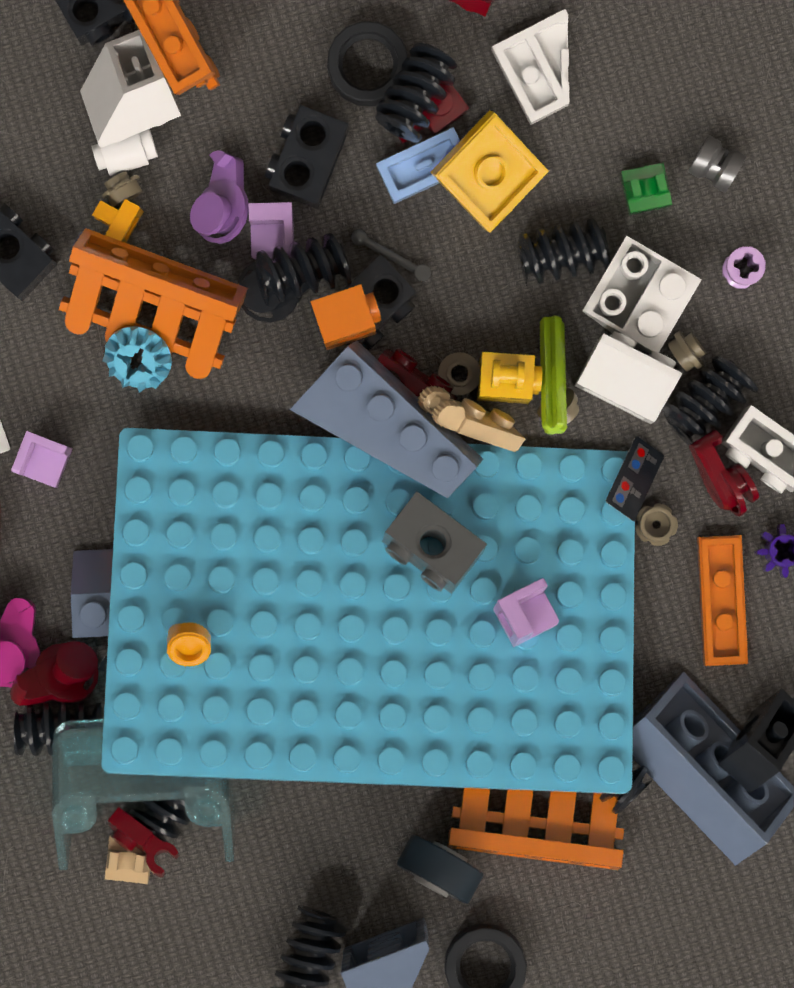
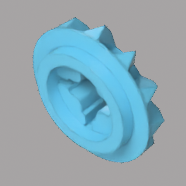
M130 326L112 334L105 345L103 362L107 363L109 377L115 376L120 380L122 388L127 386L136 387L140 393L145 388L153 387L156 389L167 378L171 369L172 358L167 344L159 335L143 327ZM141 348L144 350L141 355L143 356L141 361L143 364H140L138 368L132 369L130 357L138 353Z

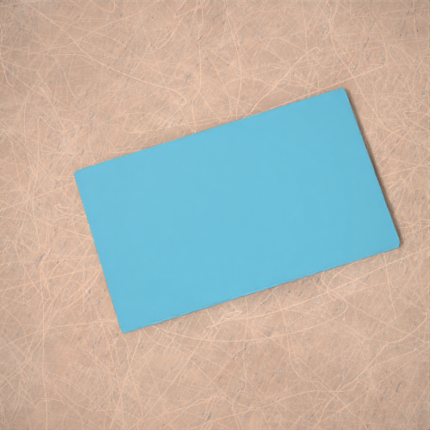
M124 428L119 434L101 761L103 771L108 774L606 794H625L629 792L632 788L635 521L630 520L605 501L628 451L521 446L518 451L513 452L495 445L468 444L483 460L450 497L446 498L341 438ZM416 492L420 493L487 543L483 554L452 594L444 588L440 592L429 586L420 576L422 571L410 562L403 565L393 559L385 550L387 545L382 542L385 531ZM427 537L420 541L422 550L429 555H438L443 552V546L436 538ZM544 578L548 585L544 593L553 607L559 623L557 626L513 647L493 608L498 600ZM193 622L206 628L211 635V653L208 659L196 666H182L172 661L167 654V635L172 625Z

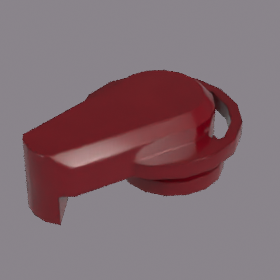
M713 430L690 444L689 448L712 500L720 509L730 510L734 515L740 517L747 511L743 496L753 503L759 499V493L752 478L739 463H734L727 469L724 467L715 449L717 445L722 443L723 436L717 430Z
M72 641L51 645L42 651L33 668L20 675H16L10 690L11 699L20 706L50 700L65 703L82 701L91 695L98 683L99 671L96 653L83 642ZM93 676L90 688L88 690L83 689L86 681Z

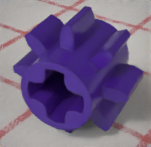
M778 524L777 535L772 536L767 532L760 534L766 541L764 549L755 550V554L764 555L768 561L763 567L764 572H768L776 566L779 567L781 578H787L789 574L788 567L794 566V532L792 535H786L785 525ZM776 542H789L791 544L787 550L791 555L790 559L780 558L776 560L775 556L778 553V550L774 547Z

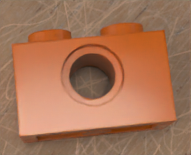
M361 284L310 301L326 350L376 334L374 323L381 321L380 311L373 292L364 294Z

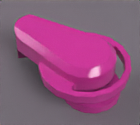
M27 598L11 599L0 619V687H12L13 683L10 682L15 680L16 675L22 674L26 667L29 669L33 668L40 656L37 639L33 636L36 608L34 603Z

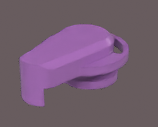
M217 150L209 155L214 161L210 183L192 205L190 222L193 229L205 240L222 244L231 241L241 232L246 224L249 209L248 198L244 191L243 160ZM218 233L226 236L220 238H212L209 235Z

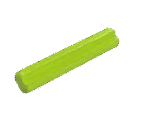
M554 315L552 317H543L540 321V366H542L541 420L545 433L549 435L562 434L567 429L565 324L560 316Z

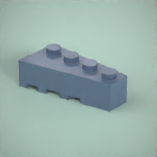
M357 340L347 346L290 409L446 498L450 497L483 460L453 430L438 425L433 420V414L424 411L419 406L418 397Z

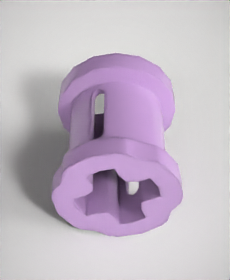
M743 246L734 250L725 259L722 265V274L730 286L736 289H745L763 277L766 262L763 255L757 249ZM746 258L748 259L747 266L754 268V272H750L742 278L740 277V269L735 268L734 264Z

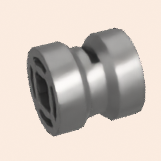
M709 135L688 172L697 178H708L713 182V186L716 189L726 193L747 156L737 150H726L722 147L720 140Z

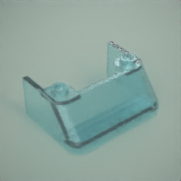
M104 719L67 721L57 727L52 743V818L59 870H68L72 834L85 832L95 824L98 803L184 799L186 815L193 823L203 827L222 826L225 862L234 861L236 819L232 779L108 774L103 771L101 765Z

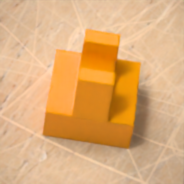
M127 199L124 200L119 210L100 200L92 216L109 226L105 234L106 236L127 243L144 211L141 207Z

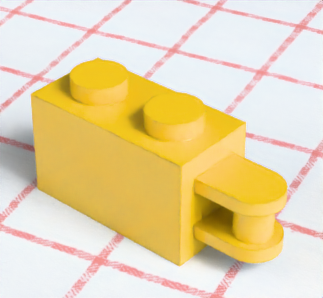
M482 352L479 361L480 376L477 401L528 404L532 400L533 394L538 395L541 392L542 366H535V355Z

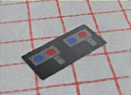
M636 436L605 500L606 503L630 520L635 521L664 459V455Z

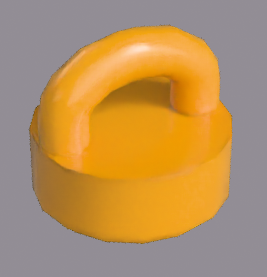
M193 622L178 623L169 628L167 654L172 661L182 666H196L208 659L211 653V635L206 628Z

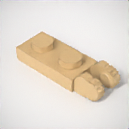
M432 385L423 390L418 397L419 406L424 411L433 414V420L438 425L456 431L458 434L513 452L518 451L526 439L513 427L515 420L499 409L493 408L491 412H488L470 399L464 398L462 402L450 399V394L444 388H437Z

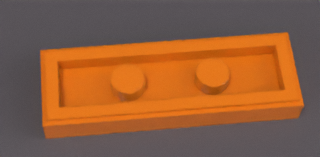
M742 535L697 537L704 666L748 664Z

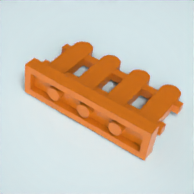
M123 0L174 94L180 95L194 86L200 88L205 84L208 90H213L220 86L217 79L220 77L219 71L212 59L204 52L198 41L200 39L198 32L192 22L185 17L178 4L179 0Z
M85 228L74 244L69 262H72L69 274L76 276L71 298L64 296L59 307L60 311L66 312L65 325L67 329L74 334H84L93 322L107 328L105 333V340L107 342L112 334L122 328L130 326L143 327L159 335L167 344L171 354L174 352L188 357L185 368L191 377L203 379L209 375L213 367L220 369L225 355L217 352L224 331L232 333L237 320L235 317L244 302L248 288ZM103 286L117 291L111 313L97 308ZM143 301L158 306L152 328L137 323ZM183 316L198 321L192 343L177 338Z
M464 788L461 807L453 806L451 818L460 819L459 829L451 828L449 830L447 847L458 850L619 870L622 868L624 850L614 849L615 839L623 840L624 829L616 828L617 814L612 812L617 799L613 797L602 802L599 799L601 793H593L590 822L585 824L573 822L577 792L550 791L547 818L530 816L533 791L507 790L504 813L487 811L490 789ZM486 822L502 824V833L485 832ZM529 828L545 830L544 840L528 838ZM572 834L588 836L587 845L571 843Z

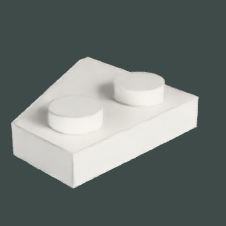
M566 9L492 46L491 50L530 125L569 105L568 13Z

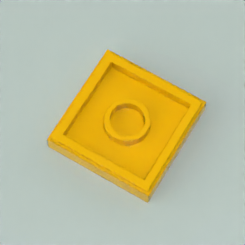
M489 110L430 173L484 230L491 233L549 170L498 115Z

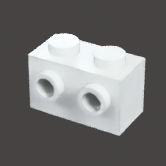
M752 405L744 408L722 440L721 444L728 448L725 455L745 469L751 464L764 474L760 480L781 494L785 489L794 492V435Z

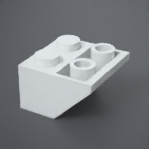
M140 30L105 43L80 90L100 149L110 144L121 142L152 127L161 126L181 116L170 85Z
M626 236L584 307L583 312L612 334L616 331L636 341L635 348L649 355L652 351L659 353L702 279Z
M616 331L610 336L603 334L597 340L574 386L649 424L654 423L682 375L681 372L673 369L676 362L656 351L646 355L634 349L637 342Z

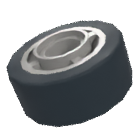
M416 835L411 836L397 861V865L414 876L413 880L446 898L449 895L466 904L470 902L484 876L482 871L467 863L468 859L436 841L431 843Z

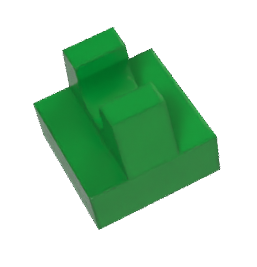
M664 162L621 171L620 175L629 215L672 206Z

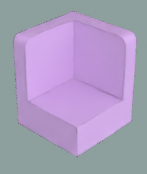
M292 202L248 203L252 258L256 260L257 252L264 250L272 259L273 249L277 246L283 247L289 256L290 244L294 242Z
M26 431L11 472L58 488L73 448Z
M544 578L498 600L493 608L513 647L557 626L559 623V619L544 593L548 587Z

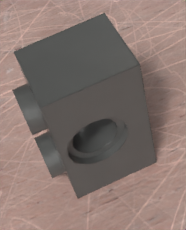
M418 492L413 495L388 527L382 540L387 545L385 548L386 552L393 559L403 565L410 562L422 571L420 576L429 586L440 592L444 588L451 594L474 566L487 546V543ZM427 537L436 538L441 542L443 552L438 555H429L422 550L420 541Z

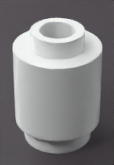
M150 129L101 149L99 144L91 146L99 171L107 168L110 176L149 165L150 159L158 157Z

